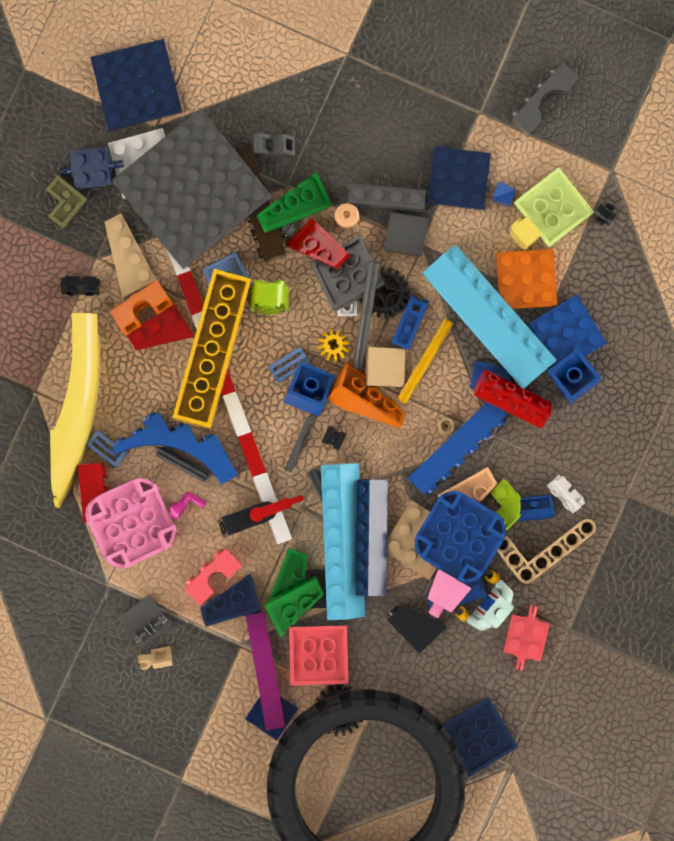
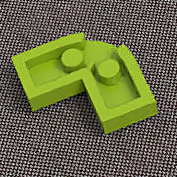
M503 479L490 493L502 506L496 513L503 518L507 531L521 516L519 514L521 497L508 481Z

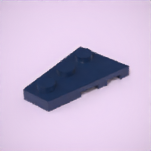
M251 573L200 608L205 627L261 611Z

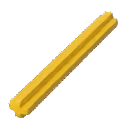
M443 320L399 394L398 400L400 402L407 403L451 329L453 323L450 320Z

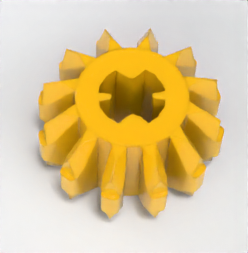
M330 329V336L323 332L322 334L326 339H318L324 345H319L317 348L320 350L325 349L320 355L324 356L328 353L327 361L333 355L336 362L338 354L342 359L345 357L341 351L349 352V349L343 346L349 345L350 342H343L347 337L346 334L339 337L341 330H337L336 335H333V329ZM333 340L337 341L339 347L331 350L330 345H328L330 341L331 343H333Z

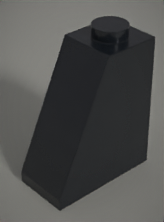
M401 606L398 609L394 607L387 614L389 616L387 621L419 654L447 628L442 622Z

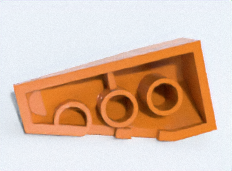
M349 362L344 364L327 396V400L344 410L398 428L402 427L406 415L391 398H385L378 391L380 389L378 386H366V374L359 369H354L353 365Z

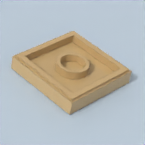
M367 347L366 386L404 387L405 349Z

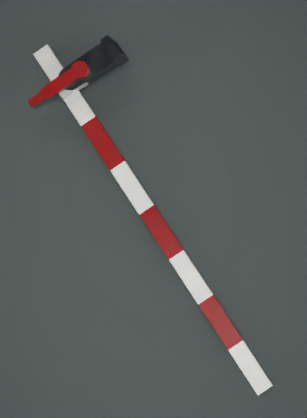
M167 250L197 330L204 305L189 266L183 270ZM227 369L221 396L262 503L223 516L217 522L223 538L269 522L278 545L292 539L282 511L291 508L293 504L302 502L304 498L302 495L291 499L277 500Z

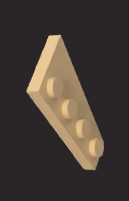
M122 213L105 221V227L122 298L124 299L145 288L149 283L155 282L156 278Z

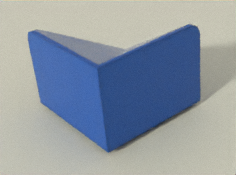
M499 181L491 201L510 207L516 189Z

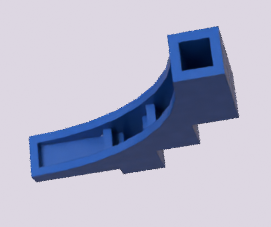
M152 412L145 416L146 420L143 423L146 429L143 430L141 427L133 431V436L128 439L122 437L115 441L116 445L113 446L117 455L142 446L176 448L192 455L205 464L213 472L221 485L238 476L216 434L212 436L210 433L201 438L202 442L198 443L188 423L185 425L180 423L173 427V432H170L160 412L157 414Z

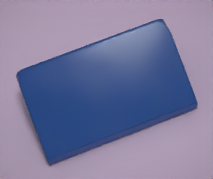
M552 494L521 498L519 513L521 516L517 522L554 518L555 509Z

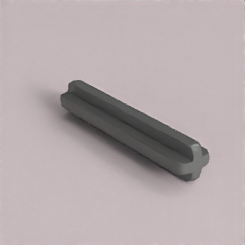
M162 447L156 453L157 457L202 482H205L209 476L204 470Z

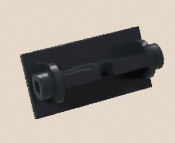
M65 276V278H61L60 288L62 294L68 296L100 295V278H96V276H83L82 282H79V276Z

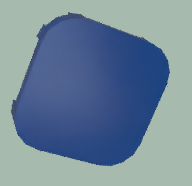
M448 491L437 499L416 534L415 549L423 560L456 580L464 583L474 582L485 573L506 536V525L500 515L464 493Z

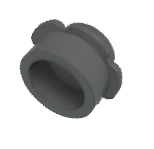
M294 222L282 227L279 233L284 235L283 238H286V236L291 237L296 229L293 226Z

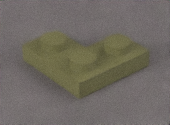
M58 175L46 188L47 192L60 201L48 217L65 229L88 199Z

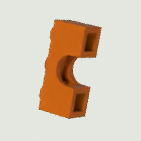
M158 280L149 283L140 292L131 295L122 304L116 305L110 311V314L125 336L142 326L138 320V314L143 308H153L158 315L172 306L173 302Z

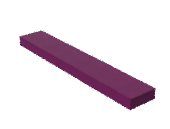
M265 612L246 615L266 730L285 727Z

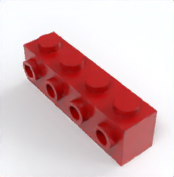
M484 369L475 383L474 396L542 429L551 416L552 402L526 389H522L520 386Z

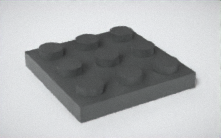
M361 235L341 245L351 256L338 269L317 260L311 262L334 312L364 296L368 264L373 258ZM379 270L376 289L385 284Z

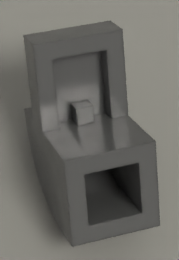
M256 133L254 134L253 142L254 153L259 154L260 157L295 156V137L286 134L271 136Z

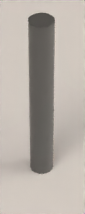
M306 417L285 470L292 472L314 419Z

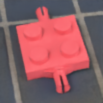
M530 605L528 616L521 617L512 614L503 652L518 657L515 669H519L521 662L520 670L523 671L525 659L537 661L542 659L550 623L542 622L535 618L537 606L534 607L532 613L533 605Z

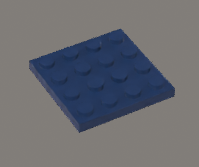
M164 39L90 57L108 131L182 113Z

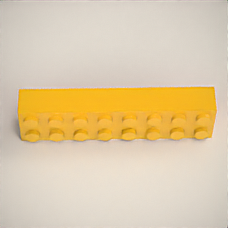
M217 269L213 270L174 410V420L211 429L250 290V278Z

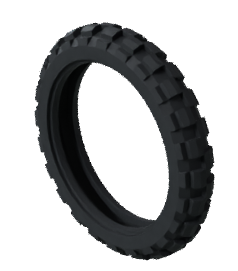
M377 689L348 690L328 698L325 697L314 703L310 708L297 716L284 731L273 752L267 776L269 812L275 831H277L281 841H322L310 830L300 813L296 799L297 774L304 756L322 735L342 724L360 720L381 721L401 728L418 741L432 762L436 781L434 803L426 822L409 841H449L454 836L465 802L466 786L462 761L457 747L447 730L434 715L420 704L389 691L385 692Z

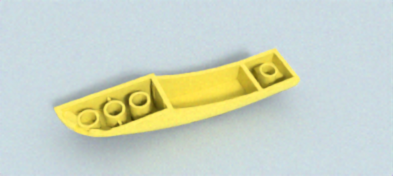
M72 313L73 353L70 379L55 429L50 430L51 485L53 496H56L53 499L56 508H61L78 473V465H81L87 448L86 444L89 441L93 426L100 379V335L98 334L97 314Z

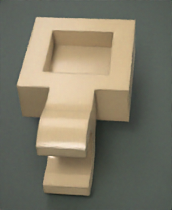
M170 646L151 649V654L139 655L140 669L146 670L151 665H153V669L173 666Z

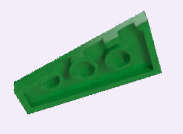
M315 172L278 201H275L260 212L257 218L264 232L267 233L327 210L333 205Z

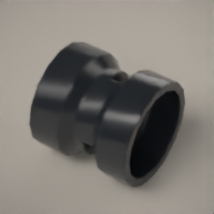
M329 426L321 443L325 445L331 444L334 449L339 451L347 433L342 431L336 432L334 427Z

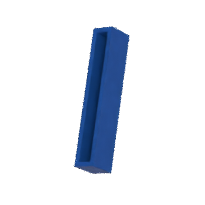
M486 402L408 477L410 482L423 495L426 492L430 495L437 488L435 484L440 479L444 481L451 474L449 470L453 466L458 468L465 461L463 457L467 453L471 455L479 448L476 444L481 439L485 442L492 435L491 430L495 426L499 428L507 421L504 418L507 414L502 409Z

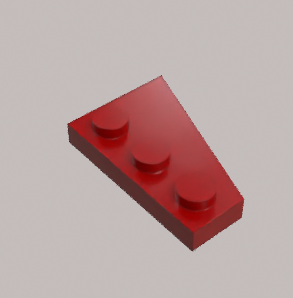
M313 218L285 244L288 248L335 269H338L351 256Z
M175 304L141 324L142 326L127 335L136 351L194 338L193 333Z

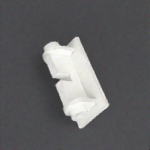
M557 475L547 487L554 496L560 499L567 510L574 513L585 503L583 501L584 498L576 489L569 492L568 489L572 485L564 476Z

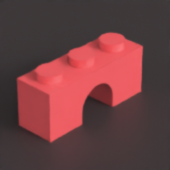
M227 548L224 551L222 549L218 550L213 555L215 560L210 564L206 562L199 569L201 573L196 578L193 575L185 583L187 585L185 590L200 606L215 592L209 585V577L213 572H221L229 579L243 565Z

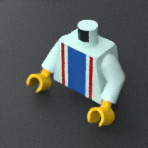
M490 570L493 573V577L490 579L485 576V579L494 584L495 587L472 615L464 607H460L463 611L461 615L455 613L462 622L467 621L468 624L480 631L498 628L514 608L512 604L513 591L503 580H500V575L493 570Z

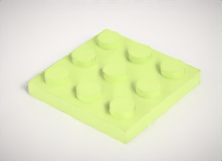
M557 168L513 203L524 218L527 217L542 234L540 238L548 248L594 213L560 168Z

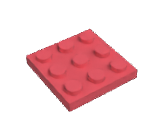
M347 625L289 627L291 685L349 684Z

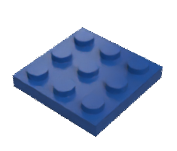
M577 294L528 323L533 334L557 360L552 364L553 366L577 348L585 357L607 343Z

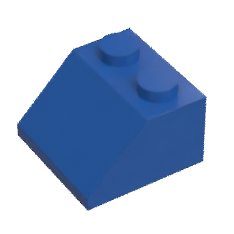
M578 348L547 371L556 388L569 405L598 385L602 379Z
M300 361L283 403L319 417L335 375Z

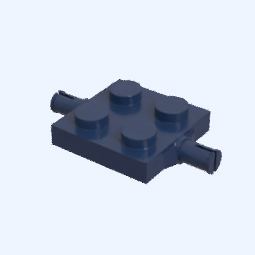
M108 146L69 151L71 165L70 167L60 168V171H67L61 172L60 175L72 174L75 189L114 184L112 181L113 169L124 168V164L117 165L124 162L123 160L112 161L109 156Z

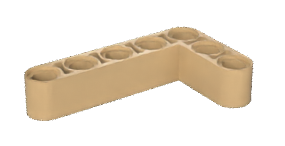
M590 519L579 521L529 561H526L507 536H505L507 547L503 550L498 549L497 553L520 582L530 583L592 536L596 531V524ZM585 522L591 525L589 533L582 531V524ZM569 534H574L576 537V542L573 545H569L566 541ZM553 546H559L561 549V554L557 557L551 553ZM512 554H516L519 557V561L515 565L509 562V556ZM540 557L546 561V565L543 568L536 566V560ZM524 569H528L531 573L528 580L521 578V572Z

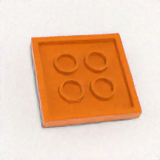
M553 249L496 253L498 293L513 310L557 307Z

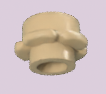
M443 417L442 420L437 422L438 432L441 435H451L454 432L456 424L450 417Z

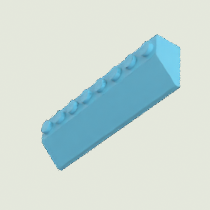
M457 245L446 251L422 273L522 389L557 361Z
M359 463L321 465L327 620L365 617V596L356 595L357 486L358 480H360Z

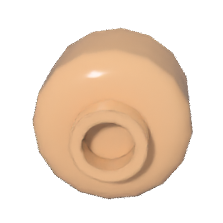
M343 203L335 210V222L339 227L351 229L357 225L359 211L356 206L350 203Z

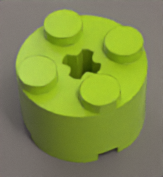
M264 280L254 281V285L250 287V311L254 312V309H257L259 314H280V310L285 309V312H288L289 287L285 285V281L276 280L274 283H266Z

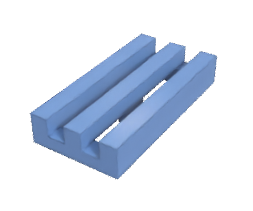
M299 347L268 368L279 384L293 375L297 367L280 378L278 374L304 359L306 364H310V361L301 347ZM300 353L301 356L297 357L296 359L286 364L282 368L278 369L277 371L274 370V368H276L280 364L284 363L291 357Z
M97 430L86 445L117 468L128 453L125 451L122 452L121 456L117 455L96 437L99 435L112 446L116 444ZM94 441L103 449H105L108 453L114 456L117 459V461L114 462L109 457H107L104 453H102L95 446H93L92 442Z

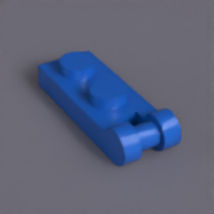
M411 294L391 342L406 350H409L429 303L426 299L416 298L417 296ZM413 305L420 307L419 312L412 310Z

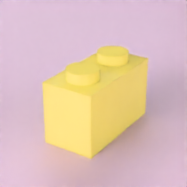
M527 217L523 220L521 218L516 220L510 227L512 230L509 234L523 251L534 244L542 235Z

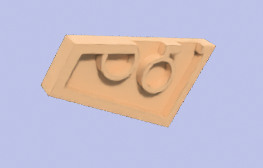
M487 467L437 496L440 497L448 491H459L480 503L497 485V482Z

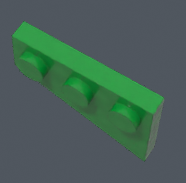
M291 548L287 549L268 600L305 581L306 554Z
M314 576L264 602L263 604L279 636L282 637L285 631L291 625H294L298 618L305 611H308L324 593Z

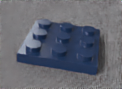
M434 146L427 204L484 211L491 153Z
M489 697L442 724L457 747L462 766L468 777L518 748Z

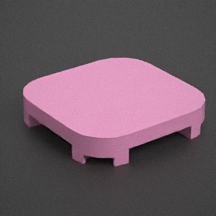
M138 478L130 480L96 496L86 507L85 516L103 558L113 567H131L148 557L172 546L171 544L175 539L176 526L173 524L158 492L159 488L148 479Z

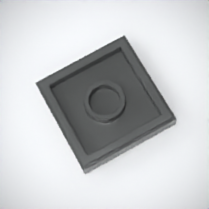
M391 212L384 250L422 257L428 218Z

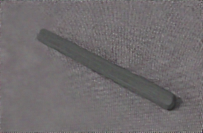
M370 260L368 264L353 368L362 370L364 367L379 270V262Z

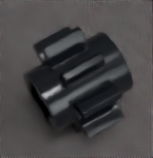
M607 203L606 206L600 204L593 214L597 218L594 222L601 227L604 223L609 226L617 215L613 212L615 207L610 203Z

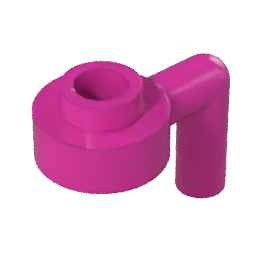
M186 492L178 503L174 502L169 509V512H171L170 517L177 521L189 501L202 509L207 502L191 492Z

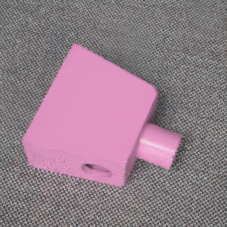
M438 569L427 599L434 602L428 613L439 618L443 609L452 612L471 588Z

